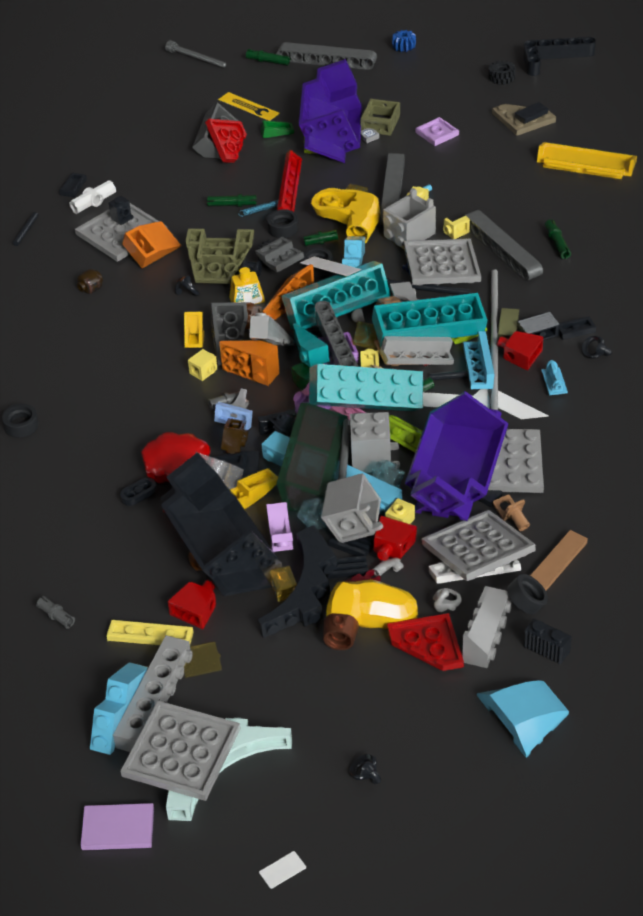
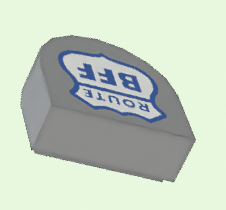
M366 128L361 131V139L366 143L379 138V133L374 129Z

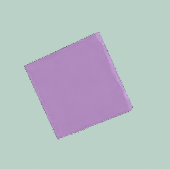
M438 117L415 128V133L432 145L437 146L458 136L459 130Z

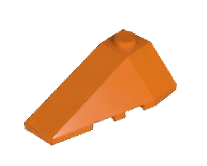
M310 264L287 278L264 308L263 313H266L274 320L286 313L282 295L313 284V265Z

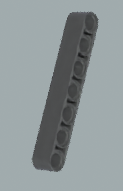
M289 42L281 43L276 53L290 56V62L325 65L326 63L329 64V62L334 63L346 59L350 68L367 70L372 69L377 60V54L371 50Z
M388 153L380 225H384L383 209L399 201L401 197L405 154Z
M477 209L462 216H467L470 219V232L525 281L543 274V268L539 261L480 210Z
M327 301L317 302L315 304L316 323L325 343L328 345V350L334 364L358 367L331 304Z

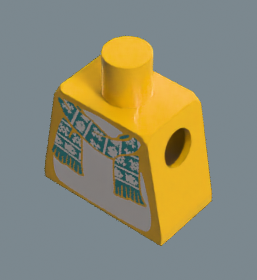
M243 267L239 270V275L231 277L229 295L231 303L251 302L259 304L265 302L256 272H250L249 268Z

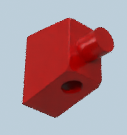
M515 331L509 339L500 337L497 346L504 349L505 360L525 370H529L543 350V336Z
M381 516L379 522L383 524V528L375 533L374 551L382 561L388 560L389 557L401 559L416 542L417 526Z
M206 580L202 586L189 582L169 599L170 615L204 629L216 607V598L213 591L215 585L209 580Z

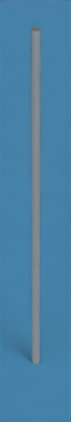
M492 270L491 359L495 375L493 389H491V409L498 410V271Z

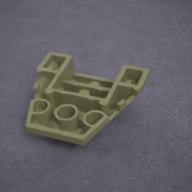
M188 229L186 245L195 282L229 284L231 277L235 275L253 245L254 230L237 229L236 238H206L205 229Z

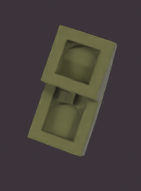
M502 308L498 338H510L517 331L519 309Z

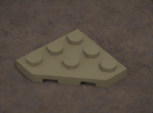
M503 104L492 108V114L516 136L556 122V116L549 110L547 114L524 124L515 118V112L526 108L525 106Z

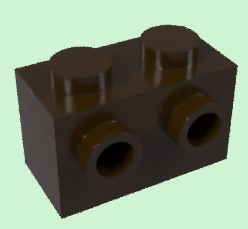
M233 418L227 419L223 430L222 450L234 454L240 452L242 447H245L249 432L245 430L247 421Z

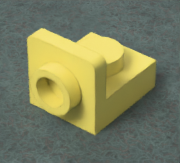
M464 216L452 222L445 218L443 231L452 239H457L470 232V219Z
M374 349L360 351L361 367L370 368L371 365L379 367V351Z

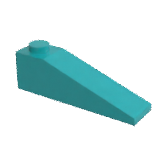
M294 323V340L300 360L309 367L330 362L328 345Z

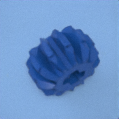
M407 30L396 31L392 37L393 48L401 52L411 51L416 45L415 34Z

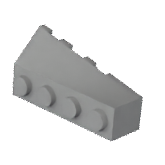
M256 313V316H251L250 339L254 341L262 340L273 345L295 346V341L272 317H269L266 313Z
M484 587L478 601V608H475L473 619L468 623V631H465L463 634L464 663L488 668L490 660L494 661L496 655V648L494 647L495 644L499 645L502 635L500 630L505 628L507 616L505 615L506 612L510 613L512 607L508 591Z

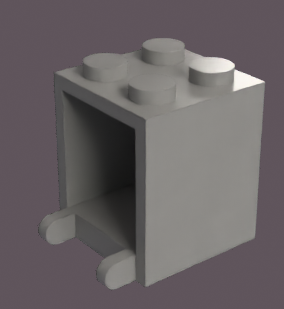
M412 188L409 195L383 209L384 237L404 249V241H422L434 235L436 230V207L433 205V199L428 198L427 201L417 196V190Z
M389 412L350 414L352 467L365 473L391 472V469H399L400 462L391 461V450H398L399 444L397 442H390Z
M363 473L329 482L321 518L341 543L371 536L383 528V524L378 522L381 498Z

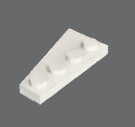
M516 559L509 564L500 566L478 577L521 571V564ZM444 562L429 566V573L437 584L464 580Z

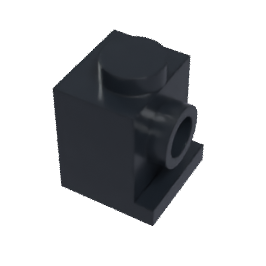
M119 196L108 203L111 219L118 224L123 225L134 218L131 214L130 202L123 196Z

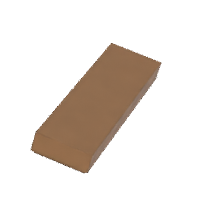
M570 530L530 576L535 578L547 591L587 544L588 538Z

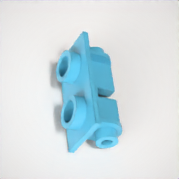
M553 360L548 361L546 369H542L549 395L568 393L560 367L557 368L558 365Z

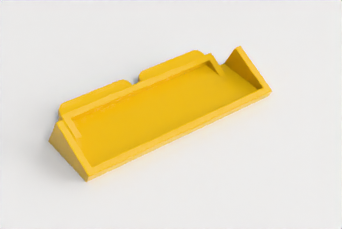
M543 142L539 146L537 162L543 163L545 168L622 179L623 175L631 176L637 161V156L547 142Z

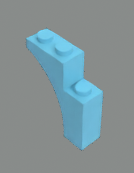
M348 236L345 239L342 264L355 268L361 266L365 254V236Z
M128 663L108 678L106 699L94 708L90 750L109 755L114 752L113 734L149 667Z

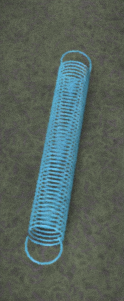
M272 201L269 204L265 203L266 205H257L241 211H244L243 214L246 215L248 213L249 215V212L252 214L267 210L269 207L274 208L275 205L278 206V201Z

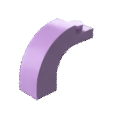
M287 503L266 505L272 550L274 552L292 550L293 538L289 526Z

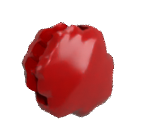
M165 432L160 434L155 440L149 441L141 451L148 478L154 479L159 484L170 483L167 479L170 473L197 452L207 460L211 447L206 441L197 438L191 433L176 434Z

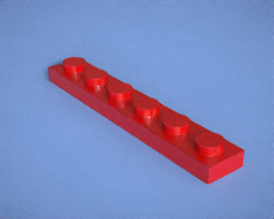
M292 150L286 153L277 210L287 209L294 212L302 158Z

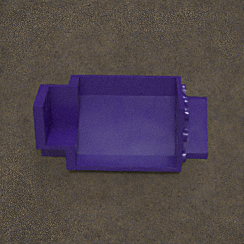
M346 59L318 68L317 79L303 83L299 126L305 136L304 148L345 163L346 152L360 148L362 104L357 96V82Z
M465 391L429 413L405 484L412 488L410 495L417 500L415 513L421 514L422 511L432 512L433 516L448 518L449 515L458 516L460 520L468 521L473 502L487 495L509 423L501 418L502 413L500 411L487 408Z

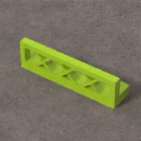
M389 415L390 439L416 453L423 431L397 416Z

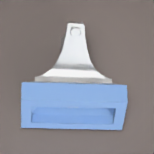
M241 388L237 399L230 405L218 402L215 406L214 421L226 424L228 418L247 421L245 430H249L252 422V410L247 409L249 401L246 399L247 390Z

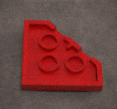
M208 119L205 123L222 162L234 163L239 157L238 153L241 151L243 140L247 135L242 122Z
M449 613L387 624L392 646L442 671L464 667V660Z

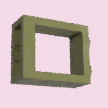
M370 99L361 117V131L371 128L379 134L391 136L400 117V102ZM373 114L391 116V118L387 119L372 116Z

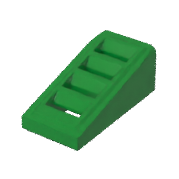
M263 120L260 132L262 138L294 134V128L292 123Z

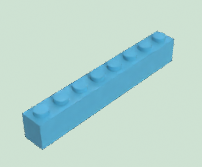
M274 431L262 443L263 458L307 478L313 483L327 488L329 482L336 481L339 477V460L277 431ZM347 464L346 478L363 473L381 498L379 514L385 516V513L397 498L402 500L401 489Z

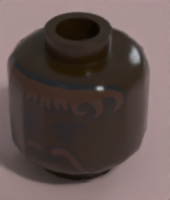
M88 269L78 276L77 287L81 292L92 294L101 288L103 278L97 270Z

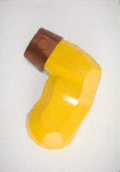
M376 580L338 582L331 591L327 604V614L324 620V642L332 649L346 650L353 646L359 626L387 629L388 623L417 619L418 607L416 599L403 589Z

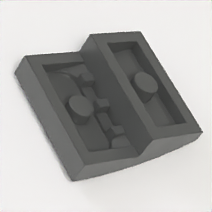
M284 237L255 251L256 255L275 272H279L304 258L303 252L294 248L292 241Z

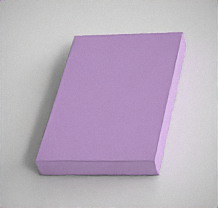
M153 803L85 806L81 849L152 848Z

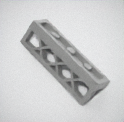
M384 336L380 349L386 364L453 365L454 363L450 353L453 343L451 337Z

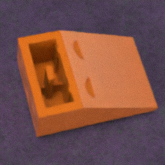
M162 221L137 226L125 233L122 245L141 268L150 265L182 246Z
M262 340L219 342L222 370L267 386L280 373L278 347Z

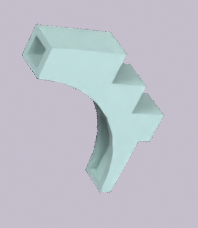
M225 718L226 720L240 723L241 729L221 771L236 761L255 753L273 749H291V728L248 726V719ZM169 790L166 804L168 820L191 821L199 799Z

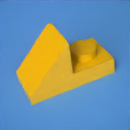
M184 312L185 348H203V312Z

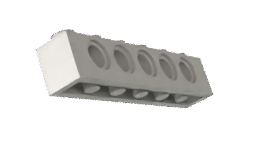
M165 636L113 734L117 749L131 752L157 701L167 703L169 697L173 696L177 681L182 679L184 668L192 659L193 652L190 650L189 641Z

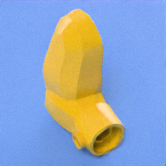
M327 188L321 190L312 198L311 204L317 215L346 224L347 236H365V243H367L379 222V201L372 193L359 190Z

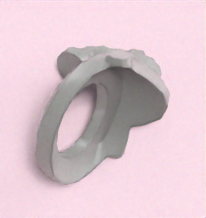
M440 589L433 596V600H435L434 608L437 612H444L447 609L454 611L461 603V596L452 589ZM449 593L455 595L457 599L454 601H450L445 598L449 596Z

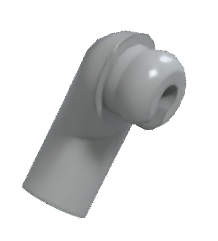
M396 557L382 561L372 570L375 571L374 575L377 577L381 576L391 567L395 572H398L404 565L400 562L401 559Z

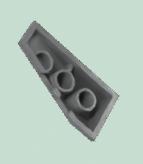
M246 302L211 303L209 316L218 366H222L219 342L242 341L248 320Z

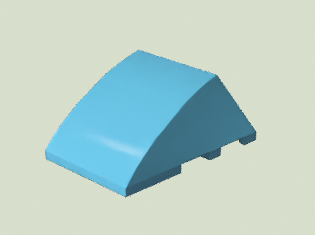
M530 681L502 689L477 693V697L488 711L493 710L514 736L515 745L526 758L531 754V750L537 744H540L543 738L550 731H553L569 714L567 708L544 681Z

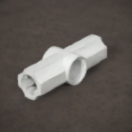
M110 180L94 189L88 187L81 196L69 202L70 207L75 214L92 205L98 207L102 204L103 199L116 192V187Z

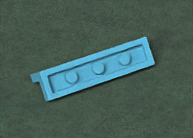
M478 331L477 342H463L471 389H493L495 374L486 331ZM469 348H478V349L475 350V351H472V350H470ZM472 358H476V359H478V361L475 362V361H473V360H471V359H472ZM474 369H482V371L478 373Z

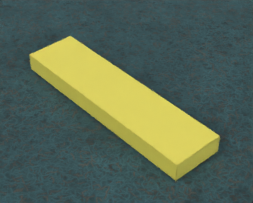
M111 620L107 632V641L161 645L167 635L191 643L193 627Z

